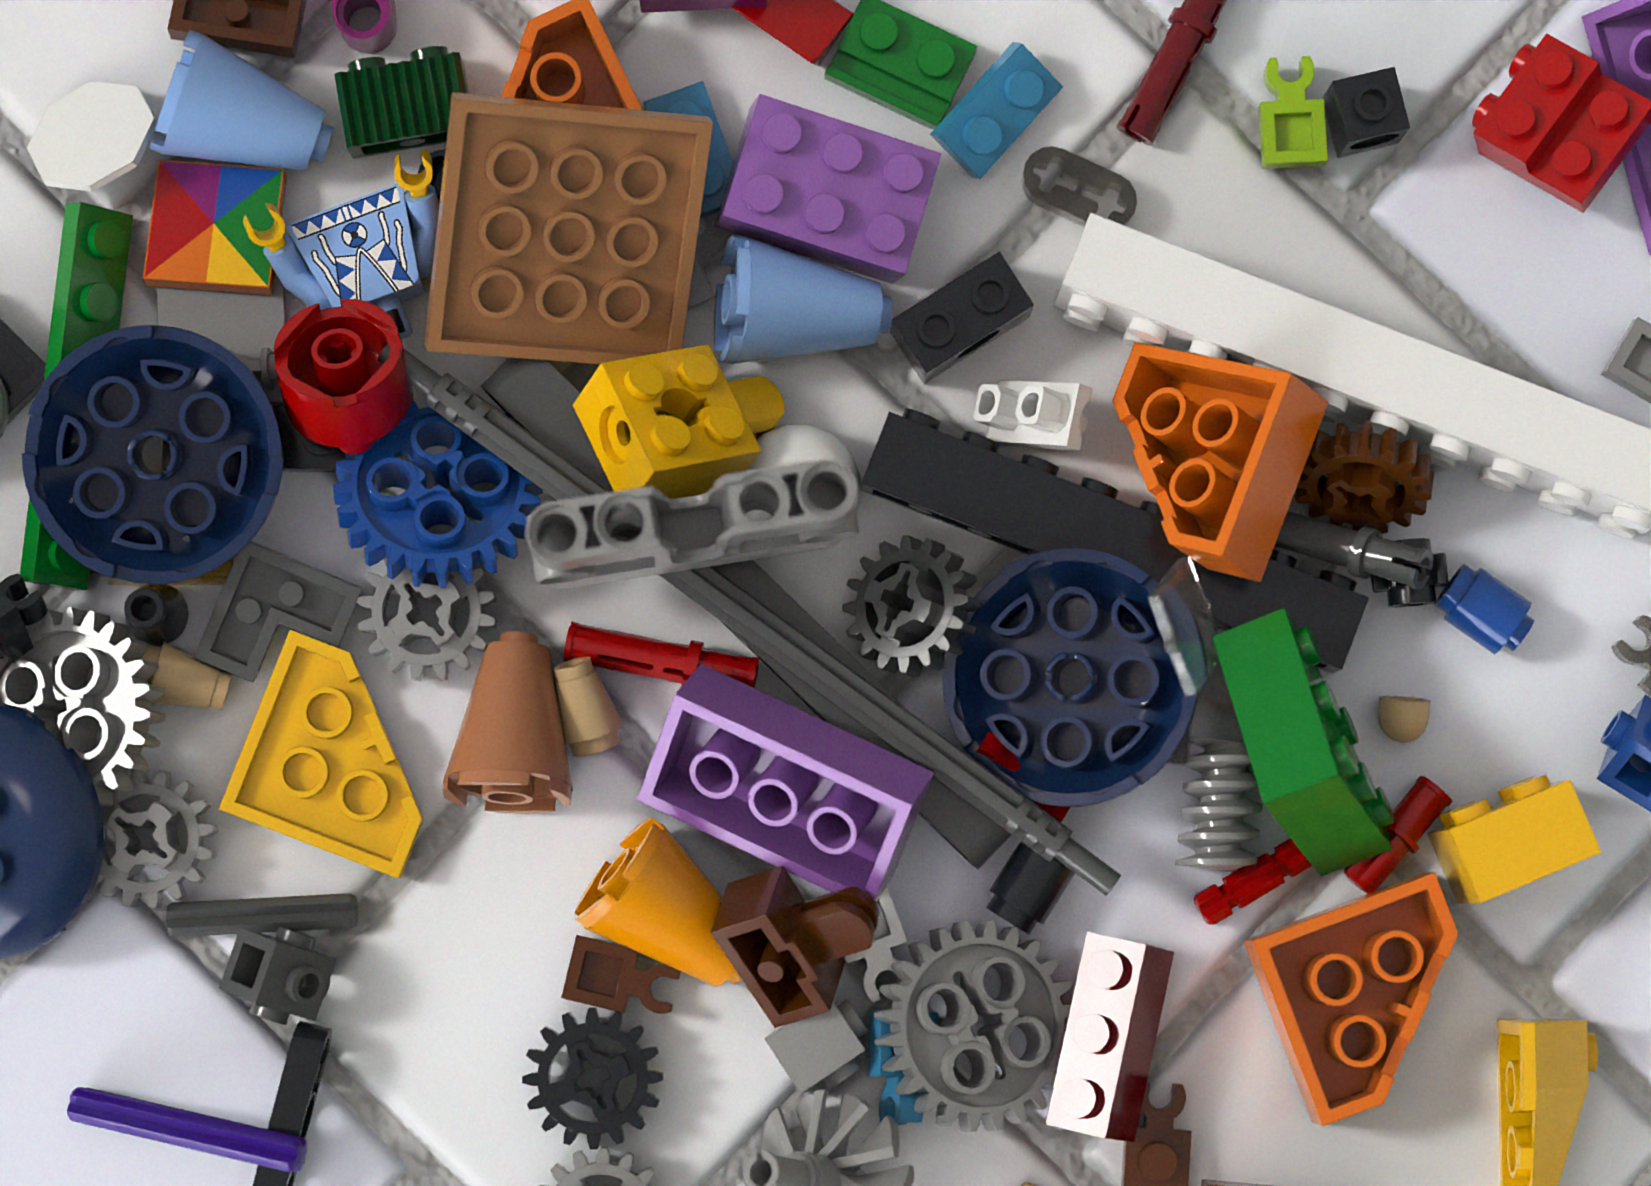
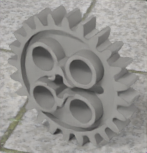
M66 607L64 613L48 609L47 614L42 618V622L25 626L34 648L15 662H12L6 655L0 657V703L21 708L45 721L46 723L43 727L52 733L66 749L73 748L81 758L96 789L100 806L111 807L114 805L112 789L131 792L134 789L127 773L130 769L145 772L149 770L148 763L140 755L142 748L160 747L161 742L149 734L148 730L150 724L166 721V715L151 710V702L163 696L165 688L148 685L147 682L159 669V665L155 662L139 660L147 644L145 641L128 638L131 627L110 621L109 615L94 611L88 612L73 607ZM93 665V666H94L93 676H92L91 681H90L89 684H88V682H87L88 672H89L90 667ZM38 679V690L33 698V687ZM101 727L102 738L99 745L96 746V735Z
M992 920L979 922L975 933L969 921L953 923L952 936L944 927L932 929L929 931L931 947L923 941L911 942L908 945L910 955L915 962L914 964L904 960L895 961L891 964L894 973L902 980L900 984L880 986L879 991L885 997L892 1000L893 1003L891 1009L874 1012V1018L890 1024V1033L882 1035L874 1041L877 1046L893 1047L895 1054L882 1066L883 1072L902 1071L905 1076L899 1082L895 1092L898 1095H908L918 1091L919 1095L913 1111L916 1113H929L937 1106L936 1124L939 1126H951L957 1117L961 1131L965 1132L977 1131L981 1120L986 1131L1002 1130L1004 1116L1010 1123H1024L1027 1121L1024 1104L1033 1110L1045 1109L1048 1106L1041 1088L1049 1090L1054 1088L1056 1079L1054 1070L1059 1065L1066 1032L1064 1019L1069 1018L1071 1005H1062L1060 996L1066 993L1073 984L1071 980L1053 982L1050 975L1055 971L1060 961L1057 957L1037 961L1036 957L1040 950L1041 941L1038 939L1026 940L1018 946L1019 929L1015 926L1003 928L998 936L995 921ZM990 966L998 972L1002 983L1001 991L995 999L987 994L983 984L984 974ZM956 972L961 975L960 987L953 980ZM935 992L941 995L947 1008L946 1017L939 1026L933 1023L927 1009L928 1001ZM978 1015H981L985 1025L977 1030V1036H974L971 1026L978 1022ZM1016 1026L1023 1031L1027 1041L1026 1050L1019 1059L1014 1056L1009 1046L1010 1033ZM961 1052L967 1055L972 1066L971 1077L964 1086L958 1082L953 1070L954 1061ZM995 1064L1000 1066L1002 1076L999 1080L995 1077Z

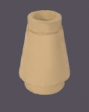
M163 642L162 648L147 644L142 655V660L155 662L159 665V669L147 680L148 685L165 688V694L152 701L151 704L207 709L210 707L222 710L232 674L220 671V668L193 658L194 656L166 642Z
M579 657L556 665L553 669L556 676V689L565 744H570L573 756L579 757L596 754L621 743L622 739L619 728L624 723L596 669L593 668L591 658Z

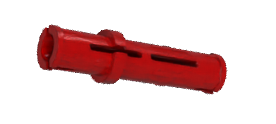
M571 622V626H569L563 657L564 662L579 657H590L592 665L596 667L681 683V686L702 663L753 688L756 685L760 658L757 657L751 658L705 649L704 642L691 640L689 645L635 634L595 628L577 622Z

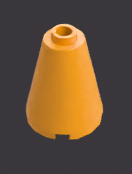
M647 818L635 827L619 844L625 850L613 863L610 864L605 861L598 870L575 909V914L578 916L575 920L589 931L712 986L718 987L727 980L732 984H736L741 980V977L710 933L723 896L668 829L654 818Z

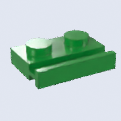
M860 0L837 47V51L827 67L825 79L934 130L943 120L977 52V45L881 0Z

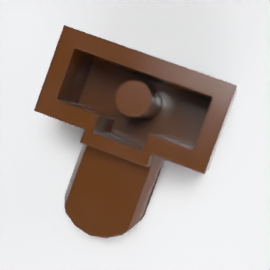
M780 866L728 883L710 933L774 1028L831 1010L845 964L843 957L870 949L874 939V932L878 926L880 911L876 901L867 892L854 886L806 901L785 868Z

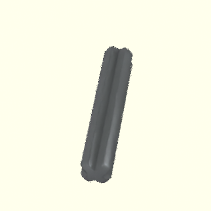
M351 893L174 902L167 906L166 927L169 936L172 937L238 934L240 927L259 933L277 932L279 926L295 931L353 928L358 922V902L356 896Z

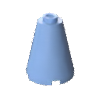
M189 29L183 46L192 48L195 52L183 50L180 62L177 61L156 124L155 131L157 132L151 141L149 149L164 155L306 171L310 159L322 163L334 127L322 123L326 111L206 35Z
M732 235L727 240L720 265H730L732 270L731 274H727L724 284L717 283L714 308L715 351H722L718 358L720 363L737 364L871 346L876 343L879 333H888L892 318V299L890 296L883 295L879 282L745 236Z

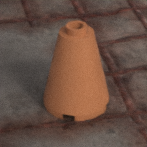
M520 631L504 632L500 634V641L491 642L486 646L443 779V795L447 800L465 807L467 805V795L480 797L485 800V811L497 813L532 814L555 811L556 799L565 807L571 805L573 789L550 649L538 644V637L534 634Z

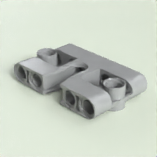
M816 460L726 474L714 481V487L708 493L685 498L669 499L661 494L660 489L648 486L552 501L539 506L526 518V539L532 554L536 584L553 585L557 588H575L829 548L837 545L842 539L859 534L855 510L857 482L854 474L846 465L835 460ZM753 510H763L770 513L772 517L764 521H754L747 518L745 514ZM624 530H635L641 533L635 540L629 542H619L613 539L619 532Z

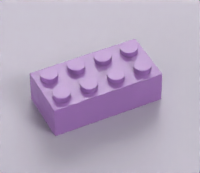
M701 663L674 694L637 800L777 867L783 866L787 872L829 892L854 886L867 892L877 901L894 876L935 772Z

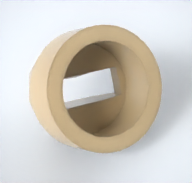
M1380 696L1378 720L1381 729L1392 740L1401 743L1418 739L1425 732L1428 725L1431 701L1406 696Z

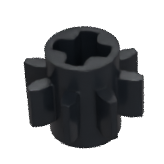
M1429 538L1395 541L1431 550ZM1445 553L1433 554L1432 570L1412 564L1405 565L1406 567L1418 570V573L1429 576L1428 581L1420 590L1387 580L1386 578L1371 575L1373 593L1387 592L1389 608L1436 603L1435 587L1449 586Z

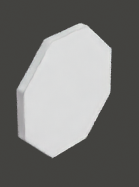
M90 81L47 106L27 146V150L46 186L93 192L138 167L155 131L157 121L138 86Z

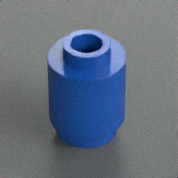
M1463 564L1452 576L1449 586H1445L1435 603L1436 607L1446 613L1445 621L1494 655L1503 646L1514 651L1528 634L1535 621L1527 615L1532 602L1483 568L1474 571L1466 564Z

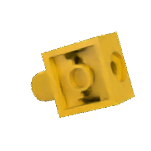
M709 344L603 362L577 397L573 407L614 492L652 486L658 490L660 489L661 494L669 499L708 493L714 487V481L718 480L721 476L747 471L761 452L756 440L763 433L774 428L784 415L785 404L782 394L777 387L763 376L727 381Z

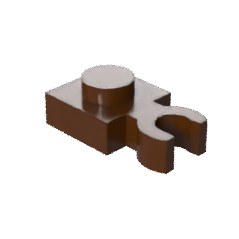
M576 935L561 998L625 1013L628 998L631 995L639 997L641 1003L652 1012L660 1014L672 1012L673 1004L655 999L651 992V985L660 976L679 980L681 971L665 964L655 965L647 970L637 969L639 952L622 945Z
M1147 1082L1141 1113L1144 1115V1125L1137 1127L1134 1142L1124 1141L1121 1186H1188L1192 1131L1173 1129L1174 1118L1182 1112L1185 1106V1089L1182 1084L1172 1083V1097L1169 1104L1163 1108H1155L1149 1101L1150 1084Z

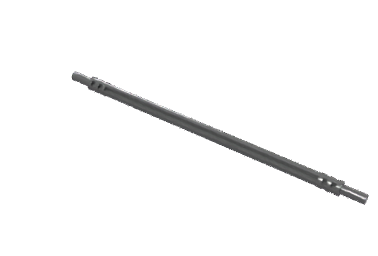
M389 344L383 348L378 356L377 361L382 365L389 358ZM402 350V360L403 352H405L407 383L427 397L425 400L427 406L558 501L610 493V491L452 375L446 373L441 376L407 350ZM624 530L619 532L613 539L619 542H629L635 540L641 533L635 530ZM712 566L659 574L660 577L912 762L935 772L934 778L1048 862L1055 858L1105 896L1109 894L1120 879V873L1069 837L1072 833L1071 829Z

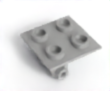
M275 277L273 295L157 287L159 326L189 330L221 344L250 368L261 382L272 403H284L275 372V355L273 352L276 336L285 324L284 286L278 277Z

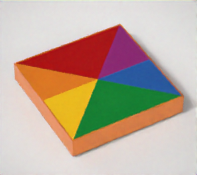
M158 160L143 280L146 286L273 295L275 271L263 253L264 246L253 243L249 238L243 224V218L246 215L255 230L265 231L274 223V218L265 203L274 204L281 216L283 215L287 182L285 170L281 168Z

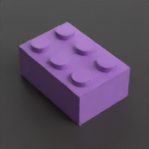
M759 94L749 108L714 227L894 284L906 274L942 153Z

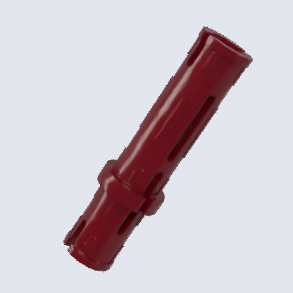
M1184 0L1180 8L1174 7L1168 18L1171 26L1137 88L1133 100L1117 125L1119 131L1140 143L1142 141L1145 145L1149 146L1153 145L1161 124L1187 79L1198 54H1200L1205 43H1212L1218 31L1214 26L1227 0Z

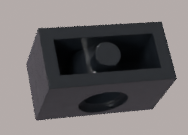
M999 251L891 320L890 333L922 383L925 384L1030 318L1034 304Z

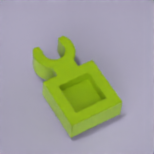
M1302 56L1298 69L1300 78L1293 82L1283 80L1278 73L1279 65L1277 58H1269L1264 69V82L1267 89L1275 96L1276 101L1261 102L1258 106L1262 169L1325 166L1328 162L1324 99L1306 100L1305 91L1314 77V64L1311 57Z

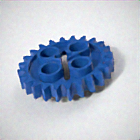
M414 400L411 402L401 422L389 433L375 440L370 449L360 454L346 453L348 460L336 461L335 465L337 481L339 483L333 485L334 501L336 505H340L337 508L340 528H349L347 530L349 546L354 549L366 545L364 549L365 560L369 567L386 558L388 578L392 580L404 568L411 569L413 586L415 587L421 585L427 573H435L440 588H446L450 572L456 571L460 573L462 579L467 584H472L473 566L478 564L491 574L497 573L496 553L499 552L512 559L518 556V546L515 537L526 539V518L541 506V498L537 497L543 494L541 488L429 406L419 409ZM432 446H444L449 449L440 454H429L424 451ZM398 457H404V458H406L408 461H410L412 464H410L409 462H407V461H405V460H403V459H401V458H398ZM483 482L497 486L493 490L486 492L476 491L471 488ZM391 487L406 490L397 496H385L380 493L386 488ZM465 514L471 517L472 519L478 520L480 522L471 521L468 517L465 516ZM439 524L449 525L454 528L445 534H433L427 531L432 526Z

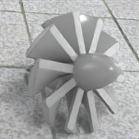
M814 1090L810 1092L795 1107L806 1136L804 1151L796 1150L781 1108L777 1107L769 1114L762 1139V1155L758 1152L752 1155L745 1153L742 1161L745 1186H912L914 1181V1168L912 1165L868 1174L860 1169L862 1165L898 1158V1125L889 1115L883 1118L854 1152L846 1155L849 1136L873 1110L870 1104L859 1096L843 1093L836 1132L824 1146L821 1126L828 1090Z

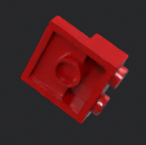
M1546 33L1537 47L1525 44L1517 52L1509 68V77L1513 79L1500 97L1490 93L1481 101L1472 119V126L1476 128L1473 135L1480 155L1584 213L1651 122V100L1602 74L1598 61Z

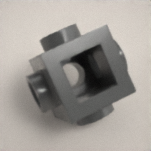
M279 926L276 937L240 927L219 989L252 1003L250 1014L275 1023L286 1025L290 1014L316 1021L322 1000L329 990L330 977L337 959L312 950L316 941L315 937Z

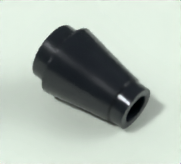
M146 584L133 591L127 597L124 604L126 625L131 627L130 633L137 640L145 641L147 644L162 646L163 642L169 644L182 634L187 625V603L183 595L168 584ZM151 599H153L156 603V613L151 619L146 621V619L140 616L141 610L145 603L151 604Z

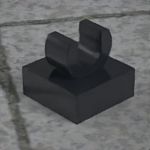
M18 573L8 576L0 583V651L12 662H15L34 648L25 626L37 623L48 612L42 594L36 590L25 598L29 592L23 577Z

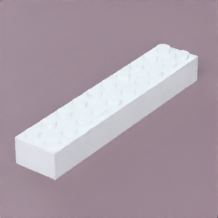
M1090 212L1054 303L1055 307L1065 310L1063 318L1071 324L1091 331H1098L1100 325H1104L1124 333L1122 341L1133 347L1134 342L1292 373L1329 402L1322 421L1336 423L1337 417H1341L1359 425L1369 422L1373 427V433L1380 435L1392 427L1397 429L1396 441L1397 439L1403 442L1410 439L1418 441V448H1421L1419 454H1429L1431 464L1447 469H1455L1456 463H1460L1480 471L1478 480L1488 486L1507 492H1514L1516 486L1540 494L1537 501L1540 505L1566 515H1574L1576 509L1599 517L1597 523L1599 528L1621 537L1634 538L1636 532L1644 534L1651 530V429Z

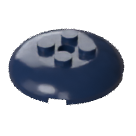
M139 325L120 328L87 341L67 355L50 372L39 388L28 413L30 418L26 431L25 453H22V468L25 485L35 512L47 532L70 556L86 567L110 578L151 585L170 584L196 578L217 569L241 552L256 536L268 518L279 491L283 469V441L276 411L266 390L250 368L234 353L210 338L189 330L169 326ZM155 436L162 438L165 442L167 441L170 444L169 448L171 451L170 463L166 470L160 473H155L148 469L142 459L144 444Z
M1058 548L1041 551L1025 556L999 570L1000 573L990 580L974 597V599L981 601V607L966 613L965 620L971 622L976 627V631L974 634L960 632L956 640L960 643L963 653L957 656L945 651L942 670L944 702L949 722L962 748L972 758L1028 799L1046 805L1081 807L1100 804L1121 797L1145 784L1169 762L1180 747L1191 725L1198 701L1200 670L1197 648L1186 617L1176 601L1158 581L1141 568L1120 557L1092 549ZM1080 661L1085 665L1090 680L1087 681L1085 688L1080 693L1069 697L1060 688V674L1064 667L1071 662ZM988 732L994 733L997 739L1015 755L1021 766L1019 769L1012 772L989 757L976 752Z
M0 703V959H7L30 953L58 938L67 930L65 926L73 918L81 904L89 901L100 873L103 858L104 831L101 806L90 774L73 748L66 749L52 733L43 727L46 722L36 715Z

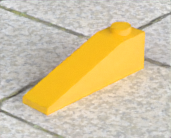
M1497 1019L1500 1186H1558L1588 1090V1072H1595L1597 1069L1598 1045L1594 1033H1587V1020Z

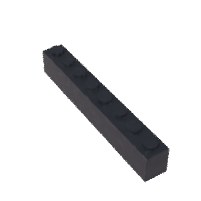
M905 408L902 416L892 412L888 413L861 482V491L1026 555L1058 548H1082L1120 557L1141 568L1158 581L1176 601L1184 616L1224 632L1285 608L1298 628L1308 625L1313 632L1323 660L1317 664L1318 668L1332 674L1342 670L1369 597L1354 592L1357 582L1327 570H1321L1319 577L1295 569L1296 558L1275 549L1272 551L1261 582L1208 570L1168 542L1161 524L1164 517L1157 503L1143 500L1140 508L1116 500L1119 491L1103 482L1083 477L1081 484L1078 485L1057 477L1059 467L1041 458L1024 454L1021 462L998 454L997 451L1000 445L984 436L964 431L962 439L938 431L939 420L922 412Z

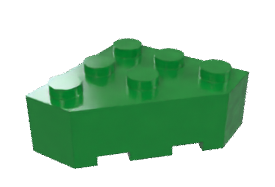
M1282 608L1212 636L1263 804L1319 875L1322 877L1392 850L1393 848L1385 826L1395 823L1393 812L1381 787H1374L1365 764L1360 762L1353 747L1354 744L1359 743V739L1345 707H1338L1331 687L1326 680H1323L1317 664L1323 660L1310 627L1307 625L1298 628L1286 609Z

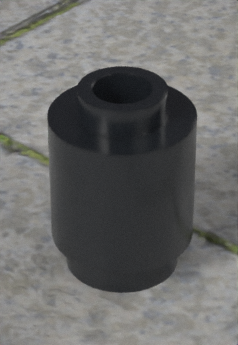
M1020 841L989 889L994 895L986 908L1030 935L1037 922L1044 925L1075 873L1055 858L1048 862Z

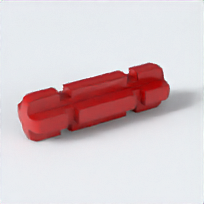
M1291 838L1274 847V854L1264 853L1258 857L1256 864L1241 867L1238 869V872L1234 871L1222 879L1224 884L1217 887L1216 884H1213L1196 894L1193 899L1194 904L1203 920L1208 925L1217 924L1233 914L1232 908L1236 906L1239 909L1244 908L1285 883L1284 877L1287 875L1295 877L1312 866Z

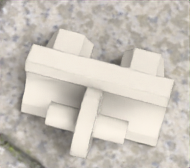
M999 380L998 384H982L978 390L973 418L974 421L989 426L987 438L997 442L1000 446L1080 451L1081 433L1086 430L1088 425L1087 418L1082 414V411L1091 399L1093 388L1081 383Z

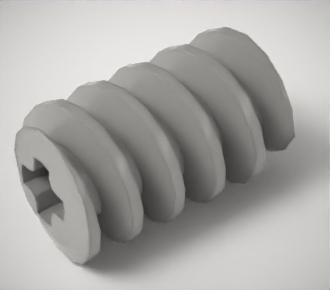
M1188 737L1190 742L1204 748L1205 752L1186 757L1185 765L1201 773L1202 778L1183 783L1182 790L1199 799L1200 803L1180 809V816L1196 824L1197 829L1178 834L1177 841L1194 850L1195 853L1192 856L1175 860V865L1238 872V868L1256 864L1258 856L1240 847L1241 842L1260 837V830L1243 822V817L1260 813L1263 808V804L1245 796L1246 791L1258 788L1254 773L1248 771V765H1251L1245 742Z

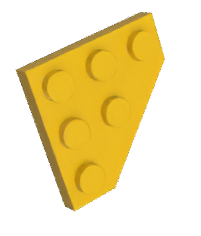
M289 630L219 810L401 879L424 817L354 656L350 652Z

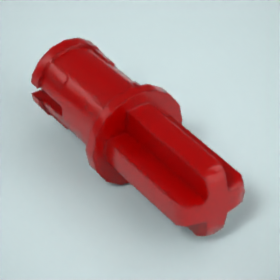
M1419 776L1415 785L1392 811L1395 823L1385 826L1393 849L1345 867L1344 874L1349 881L1363 892L1368 894L1375 892L1408 852L1416 854L1420 849L1416 842L1443 810L1451 805L1452 799L1434 782L1424 776Z

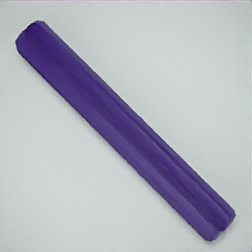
M88 1087L75 1088L70 1095V1103L67 1108V1116L74 1122L286 1172L300 1171L305 1164V1156L308 1150L307 1141L303 1137Z

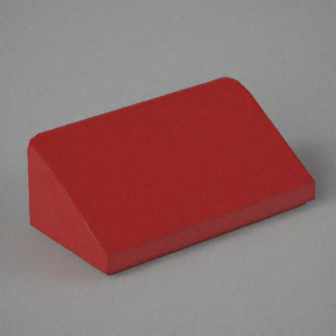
M767 0V7L729 6L816 66L821 65L854 14L835 0Z

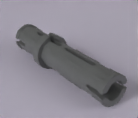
M1287 511L1274 546L1348 567L1350 575L1367 579L1371 575L1408 585L1416 590L1424 587L1429 576L1418 573V570L1406 567L1405 565L1412 564L1432 570L1433 554L1430 549L1417 548L1382 538V533L1373 528L1362 527L1359 531L1290 511Z

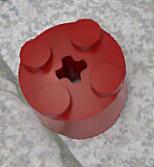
M340 299L342 307L324 310L320 309L318 303L306 307L292 316L280 329L274 342L275 372L285 410L292 426L305 438L321 445L339 447L341 451L348 454H360L370 449L375 440L393 430L404 418L413 401V389L406 380L405 352H403L402 360V350L404 351L402 339L393 318L383 309L372 303L357 299ZM389 344L390 355L382 365L377 359L383 348Z

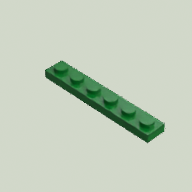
M83 202L66 203L44 381L50 372L73 350L95 337L119 329L133 215ZM29 498L20 575L23 577L24 582L70 590H87L90 568L70 556L57 544L38 518Z

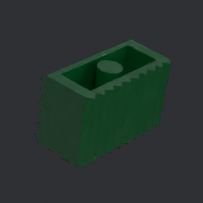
M444 46L424 47L410 53L411 61L386 64L385 58L382 57L361 58L348 63V72L334 74L346 147L352 158L446 143L452 92L469 94L466 70L460 52L448 54L447 47Z

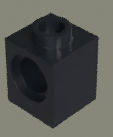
M1395 67L1335 80L1322 98L1324 99L1325 112L1337 158L1398 144L1410 129Z

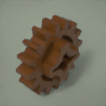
M1369 422L1362 424L1360 432H1351L1344 423H1338L1334 436L1318 430L1296 488L1295 500L1297 503H1310L1308 515L1311 518L1321 517L1326 514L1330 517V523L1340 526L1344 522L1350 523L1353 530L1359 531L1365 525H1374L1378 531L1385 534L1388 533L1389 522L1392 521L1406 528L1411 525L1412 514L1423 516L1426 513L1427 500H1431L1434 472L1430 471L1431 457L1429 454H1417L1418 441L1415 439L1406 440L1401 443L1396 441L1397 429L1392 427L1380 435L1373 433V427Z

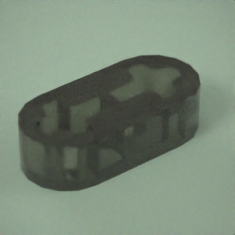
M1054 146L1044 147L1032 153L1025 163L1021 181L1023 191L1028 199L1037 206L1085 227L1090 212L1096 214L1098 210V203L1081 195L1083 189L1097 196H1103L1107 189H1113L1119 193L1117 204L1125 208L1123 213L1112 211L1108 216L1109 220L1127 226L1135 213L1137 196L1130 181L1120 174L1074 153ZM1051 162L1056 163L1062 167L1060 178L1077 186L1074 192L1061 185H1054L1050 193L1045 192L1039 188L1041 177L1033 173L1035 168L1046 170Z

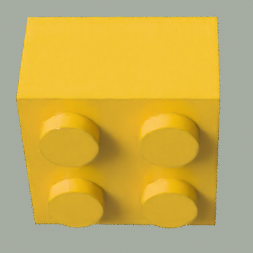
M1547 774L1535 778L1532 776L1498 790L1502 802L1491 807L1487 799H1483L1449 810L1439 815L1443 827L1427 833L1457 904L1483 903L1601 853L1571 780L1550 783Z

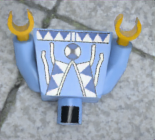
M422 149L421 157L425 169L418 174H409L403 170L401 157L398 154L394 159V177L397 184L289 223L286 227L290 236L284 235V220L278 208L271 203L265 204L274 218L273 225L265 231L255 230L245 215L243 218L245 230L253 243L264 246L263 253L285 289L305 304L312 306L319 303L320 309L324 310L342 307L340 299H357L372 303L383 309L393 318L401 339H405L413 331L402 302L426 293L424 279L432 274L439 213L436 190L434 186L430 185L433 177L432 157L429 152Z

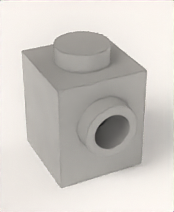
M846 999L837 1006L833 1001L829 1012L781 1026L765 1037V1041L801 1094L822 1079L828 1088L831 1089L858 1071L861 1066L855 1057L866 1051L858 1038L867 1033L868 1029L848 999Z

